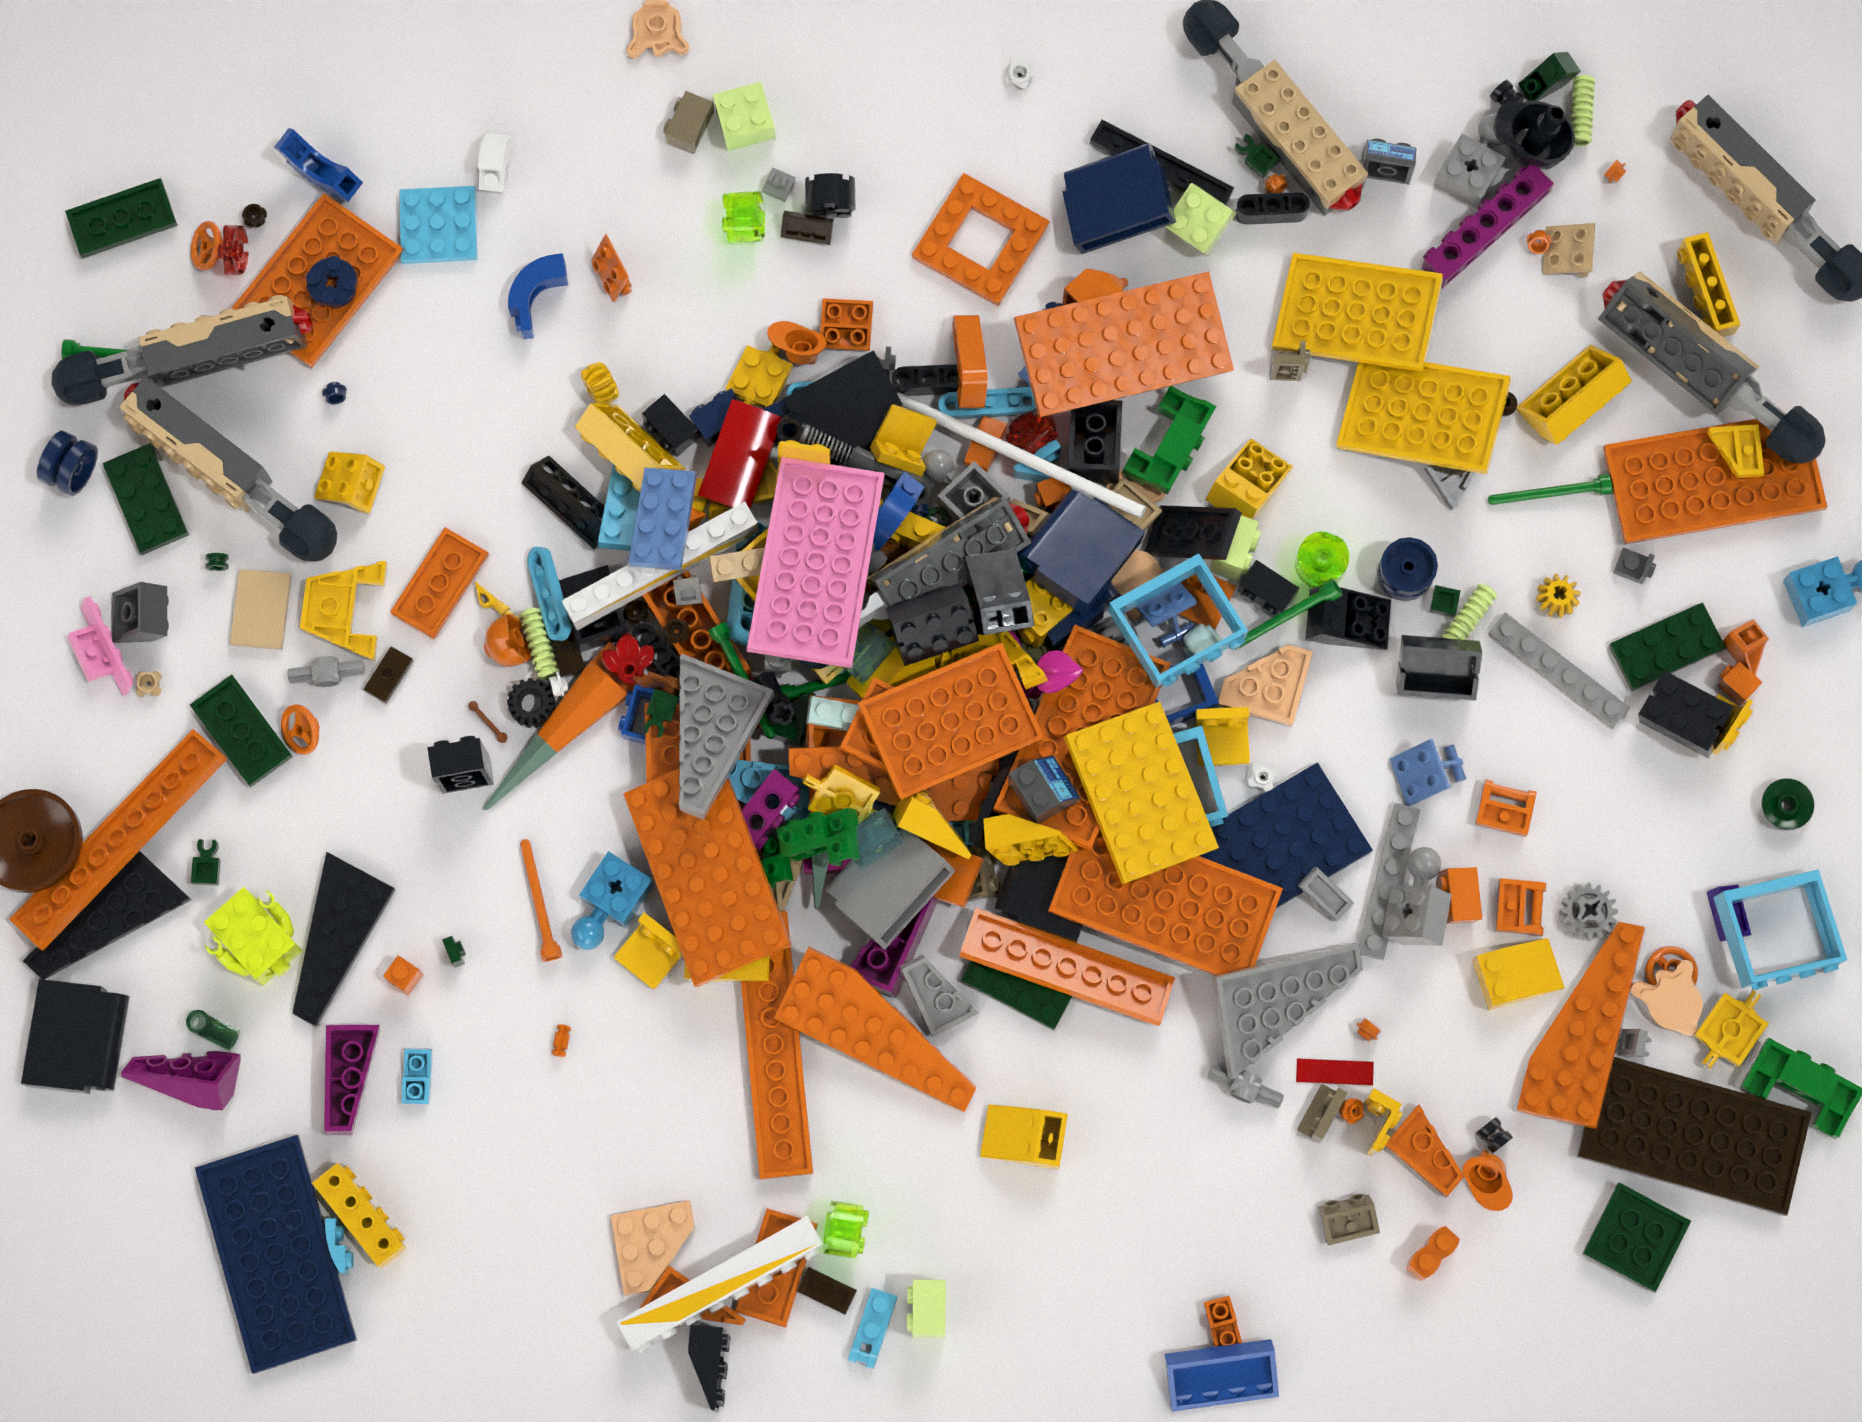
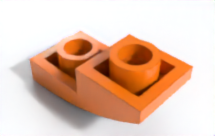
M983 416L977 429L1002 440L1007 431V423ZM972 440L964 460V465L969 466L975 461L984 471L988 472L997 456V452Z
M1230 1295L1204 1302L1214 1346L1242 1343Z

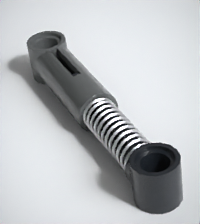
M786 413L777 426V435L784 442L794 440L799 443L801 442V444L806 443L807 445L820 444L830 449L831 458L835 457L836 461L839 459L840 463L843 461L847 467L885 473L883 487L889 490L892 489L900 475L904 472V470L877 462L874 454L859 446L852 449L851 445L847 446V443L843 445V441L839 443V439L835 441V437L831 439V436L827 437L826 433L823 435L822 431L820 433L818 429L815 431L814 427L811 428L810 425H807V422L799 413ZM785 424H794L797 427V431L789 432L785 428ZM905 471L925 486V492L919 495L915 505L926 503L932 491L931 480L924 474L919 476Z

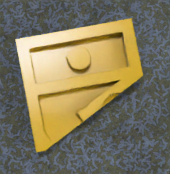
M1759 424L1709 427L1707 430L1709 437L1736 478L1762 477L1764 475Z

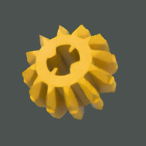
M601 362L592 363L581 371V379L594 403L610 404L619 398V389L605 364Z
M1554 574L1552 580L1546 577L1543 580L1544 585H1539L1537 591L1541 594L1537 595L1536 601L1544 602L1540 606V610L1550 609L1548 612L1549 617H1552L1554 612H1557L1559 618L1564 616V612L1571 615L1574 611L1573 607H1578L1580 603L1576 598L1581 595V591L1573 590L1577 583L1574 581L1569 584L1567 582L1569 579L1568 575H1565L1562 580H1560L1558 574ZM1555 592L1556 595H1558V593H1561L1563 595L1562 599H1560V597L1556 599L1554 597Z

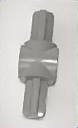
M765 655V671H772L776 678H782V674L791 672L792 659Z
M323 656L315 658L311 666L288 669V680L290 683L313 681L317 687H332L338 685L343 677L364 675L365 665L362 660L339 662L337 657Z
M1215 1064L1211 1066L1208 1079L1230 1088L1229 1094L1234 1098L1250 1104L1256 1099L1274 1108L1281 1106L1284 1095L1261 1085V1077L1243 1070L1238 1074V1078L1231 1079L1228 1078L1227 1069Z

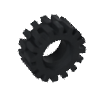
M528 678V681L524 682L522 679L519 681L520 684H514L512 686L513 691L508 693V709L513 719L521 726L524 724L527 728H531V726H535V728L540 727L539 724H545L556 709L555 697L546 683H542L541 680L537 679L534 681L533 678ZM529 694H536L541 698V706L535 712H527L522 708V700Z

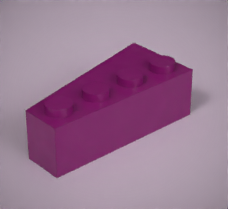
M934 896L885 950L871 938L865 947L863 946L858 952L852 964L848 966L858 970L863 975V978L879 992L896 998L904 980L899 966L913 959L937 905Z
M326 1025L325 1135L353 1134L380 1033V1025Z

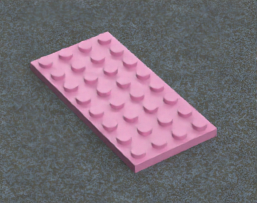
M781 457L747 652L852 668L885 473Z

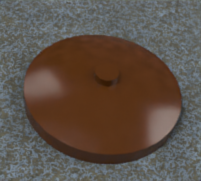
M26 789L11 793L0 800V885L4 888L21 893L39 892L59 883L75 866L82 848V827L76 812L61 797L41 789Z

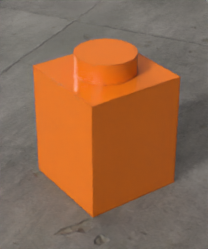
M1049 478L1036 483V492L1033 495L1038 507L1042 506L1044 510L1050 508L1053 511L1072 488L1070 485L1057 479Z
M1738 662L1734 667L1729 664L1719 675L1722 680L1717 686L1741 706L1763 682L1741 662Z
M397 955L382 977L409 996L424 974L420 969Z

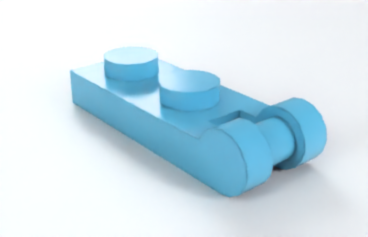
M874 1288L871 1289L848 1361L854 1363L860 1361L866 1363V1367L874 1369L897 1296ZM862 1343L872 1346L870 1353L860 1350Z

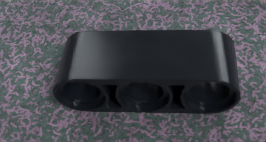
M1301 192L1246 194L1237 201L1235 217L1238 222L1246 225L1301 222L1308 214L1310 201L1307 195ZM1299 204L1303 207V210L1297 211L1291 206ZM1274 205L1278 208V211L1271 212L1266 207ZM1244 206H1249L1253 209V211L1251 213H1245L1242 211L1241 208Z
M957 365L899 367L893 372L892 385L896 393L899 392L906 396L944 395L948 392H957L958 383H951L948 380L950 376H958ZM931 376L936 381L933 384H926L922 380L925 377ZM905 377L910 380V383L900 385L897 381Z
M640 623L634 627L632 636L637 640L640 647L652 645L654 657L661 651L668 654L665 660L656 661L653 659L651 664L661 676H671L674 671L680 670V658L652 626ZM642 633H649L651 638L647 642L638 641V636Z

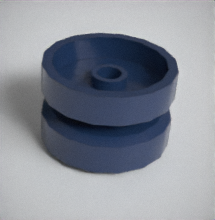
M60 430L49 440L42 452L37 467L38 480L49 486L57 485L59 491L75 496L85 487L93 473L98 458L96 445L85 440L78 441L75 435Z
M1407 537L1394 541L1384 551L1379 562L1377 576L1380 586L1393 599L1411 601L1420 598L1426 594L1436 577L1438 569L1436 554L1427 543L1420 539Z

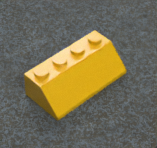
M1589 345L1519 404L1517 411L1542 438L1558 445L1574 430L1583 425L1594 413L1602 409L1613 397L1621 393L1632 380L1620 358L1593 345Z
M591 403L575 425V428L581 433L580 437L585 442L593 444L598 449V454L602 458L610 460L615 465V470L619 474L628 477L633 482L632 486L639 492H641L645 468L686 469L617 404Z

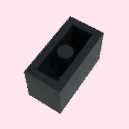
M663 394L642 413L644 420L642 425L651 435L655 433L661 439L659 441L661 446L669 453L672 451L677 457L700 438L699 429L666 394Z
M1256 560L1240 582L1237 591L1240 592V596L1245 601L1257 603L1262 607L1261 610L1265 614L1274 617L1288 609L1297 596L1299 587Z

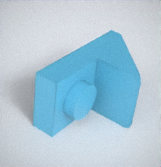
M1054 439L1033 453V455L1054 464L1060 458L1061 446ZM1018 463L1013 467V475L1017 479L1041 482L1052 478L1022 463Z

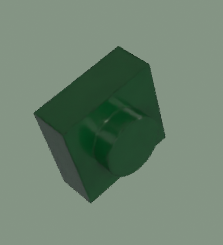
M1435 585L1429 612L1455 617L1461 590Z
M453 936L442 939L451 964L455 968L465 964L462 957L466 955L461 941L456 942Z

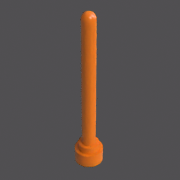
M523 839L520 842V847L543 944H541L542 949L540 950L541 959L543 962L557 960L563 956L561 947L553 940L531 843L529 840Z

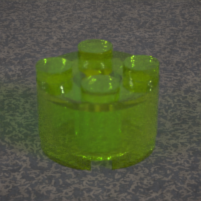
M760 191L729 192L728 194H723V207L726 209V217H722L723 232H727L728 242L746 243L763 241L766 222L765 211H762L761 206H759V204H764Z
M1325 531L1312 533L1304 539L1299 547L1295 559L1297 575L1311 589L1321 586L1323 582L1330 578H1333L1338 584L1348 567L1349 549L1344 540L1337 535L1335 536ZM1318 557L1322 560H1327L1325 564L1318 562Z
M831 1200L829 1206L834 1207L831 1213L827 1212L823 1243H828V1249H823V1254L855 1259L857 1254H863L865 1238L861 1237L862 1227H867L869 1211L864 1210L863 1205Z

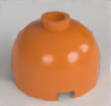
M508 614L496 619L488 627L485 635L484 651L486 655L504 667L518 666L532 658L530 655L532 650L528 648L529 642H526L520 631L524 627H522L520 620L516 616Z

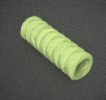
M1580 75L1573 78V100L1571 102L1573 107L1571 108L1572 115L1570 119L1575 135L1574 145L1586 146L1592 142L1590 136H1592L1593 132L1591 129L1593 127L1592 114L1594 112L1593 99L1595 95L1593 92L1595 91V79L1588 75Z
M1478 584L1477 590L1472 592L1473 596L1467 599L1468 603H1464V609L1459 610V616L1454 617L1455 622L1449 624L1450 628H1447L1445 635H1442L1440 638L1462 640L1469 638V632H1473L1475 629L1474 625L1477 626L1479 624L1478 619L1484 617L1483 613H1487L1488 607L1492 606V600H1496V592L1485 584Z
M530 608L521 612L519 619L523 620L521 625L525 628L523 632L527 635L525 639L526 642H529L528 648L532 650L530 655L534 657L532 662L536 665L537 678L539 680H549V677L556 676V672L559 669L556 668L555 655L551 653L553 648L549 646L551 643L550 639L547 638V632L544 631L546 628L542 623L543 618L540 616L541 610Z

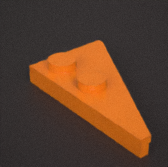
M668 1266L640 1308L690 1280L671 1266ZM728 1306L712 1314L708 1310L700 1315L701 1320L742 1326L746 1321L745 1318Z

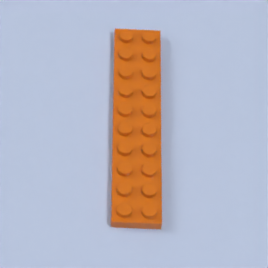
M192 729L82 843L79 858L69 874L56 885L35 892L9 920L43 951L220 768L227 758L197 731Z
M782 911L780 914L790 938L787 911ZM791 946L770 955L769 981L741 982L760 1180L813 1174L800 1034L798 1030L774 1019L794 977Z

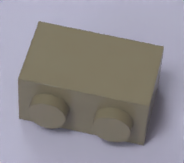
M685 91L683 97L677 99L673 118L666 121L663 133H665L666 143L694 154L715 111L712 101Z

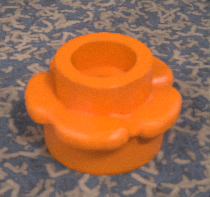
M1616 160L1606 171L1604 176L1609 179V183L1612 180L1617 183L1625 174L1626 170L1623 168L1626 165L1625 162L1622 164Z
M1271 175L1265 182L1266 193H1282L1288 186L1285 175Z
M1536 230L1534 233H1530L1526 239L1528 248L1534 254L1545 253L1552 241L1551 236L1543 230Z
M1364 1018L1360 1024L1356 1023L1359 1027L1357 1033L1366 1041L1378 1039L1377 1036L1381 1031L1369 1020Z
M1353 1098L1344 1100L1339 1109L1341 1118L1346 1120L1348 1124H1356L1357 1120L1360 1121L1363 1118V1103L1359 1099L1354 1100Z

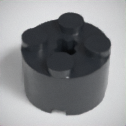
M822 173L815 174L814 180H810L809 176L805 178L806 211L810 212L811 215L827 217V214H837L838 218H849L852 216V211L856 209L855 178L849 175V180L843 179V174Z

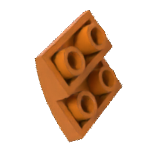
M823 298L820 333L826 338L827 344L825 349L870 351L873 301Z

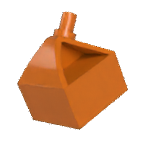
M1086 268L1064 288L1062 304L1067 305L1123 292V289L1128 286V280L1126 278H1118L1104 271Z

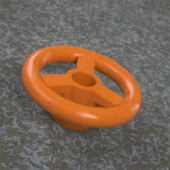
M212 221L201 223L194 232L191 241V259L194 266L200 271H207L215 265L218 259L223 257L226 249L225 241L221 238L220 229ZM206 229H211L214 238L207 234ZM201 240V245H200V249H201V250H200V253H199V255H198V246H199V241Z
M293 704L288 706L281 717V732L286 744L291 750L301 755L313 752L319 742L320 727L317 719L302 705ZM295 712V724L293 729L289 730V718ZM296 736L302 737L308 746H299L293 738Z
M1666 946L1656 950L1649 957L1645 969L1648 984L1655 985L1657 983L1653 974L1656 962L1666 971H1669L1670 967L1677 968L1681 962L1680 960L1671 959L1667 961L1663 957L1667 954H1675L1684 960L1692 962V981L1696 985L1698 967L1694 958L1686 950L1675 946Z

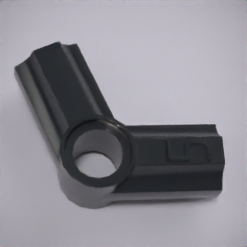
M772 671L758 675L752 682L774 690V697L765 711L772 727L779 723L783 726L790 724L792 717L796 713L787 695L783 694Z

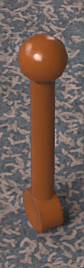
M476 701L469 702L468 708L471 711H475L497 735L500 743H505L508 740L507 734L499 731L478 708Z

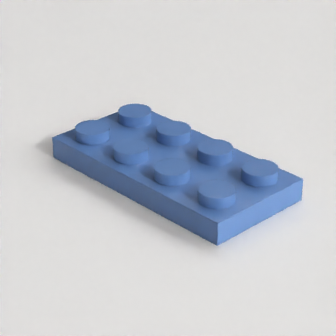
M644 469L629 556L630 566L682 570L697 479L696 471Z

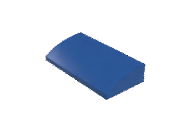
M1272 1339L1164 1354L1172 1412L1279 1397L1275 1349Z

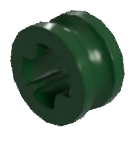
M934 507L928 511L929 515H926V519L933 521L931 517H936V514H940L944 522H939V524L944 527L948 526L949 516L945 509Z
M208 553L205 555V559L208 560V563L205 565L207 570L225 571L229 569V565L226 563L229 559L228 554Z

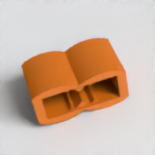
M1446 1226L1439 1228L1428 1237L1424 1247L1410 1257L1406 1269L1419 1281L1428 1278L1437 1271L1441 1261L1455 1251L1460 1239Z

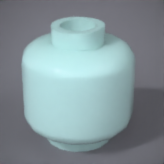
M1198 624L1183 637L1186 646L1182 649L1190 658L1222 639L1210 624L1207 626Z

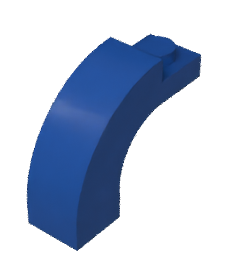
M288 128L274 147L287 159L286 163L317 187L338 199L349 202L363 184L348 167L339 165L320 154L294 129Z
M563 253L547 255L534 260L519 272L512 283L508 296V310L511 317H515L517 332H522L524 339L534 338L531 308L535 298L546 289L568 286L566 262Z
M905 471L900 475L879 506L873 540L875 549L878 551L903 522L925 487Z

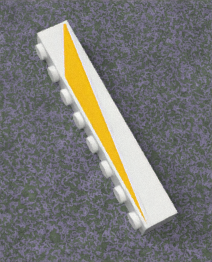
M743 502L688 532L682 570L633 567L628 564L562 600L564 608L576 630H579L708 560L709 556H715L758 533V523L746 502Z
M808 1216L616 1322L632 1352L638 1350L639 1353H643L654 1346L652 1343L654 1340L660 1337L666 1340L677 1334L676 1328L686 1323L687 1327L699 1322L702 1319L700 1315L710 1310L711 1314L726 1306L724 1301L732 1297L738 1300L750 1293L748 1288L758 1284L761 1287L772 1281L771 1275L781 1270L785 1274L797 1267L796 1261L804 1257L806 1261L816 1257L821 1253L819 1249L823 1247V1244Z

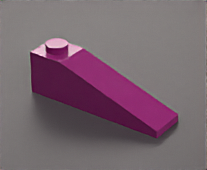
M207 1051V1056L192 1057L191 1053H182V1057L167 1059L165 1055L132 1057L121 1071V1076L195 1107L223 1111L234 1095L241 1055L221 1051Z

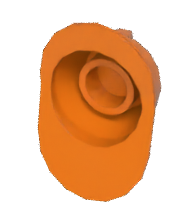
M789 321L775 322L769 326L767 331L768 339L771 343L785 350L788 360L798 365L815 364L818 354L825 349L827 344L826 338L821 333Z
M1484 1150L1480 1155L1468 1159L1463 1164V1175L1473 1196L1480 1205L1492 1211H1502L1512 1203L1513 1192L1506 1177L1507 1169L1505 1163L1501 1158Z

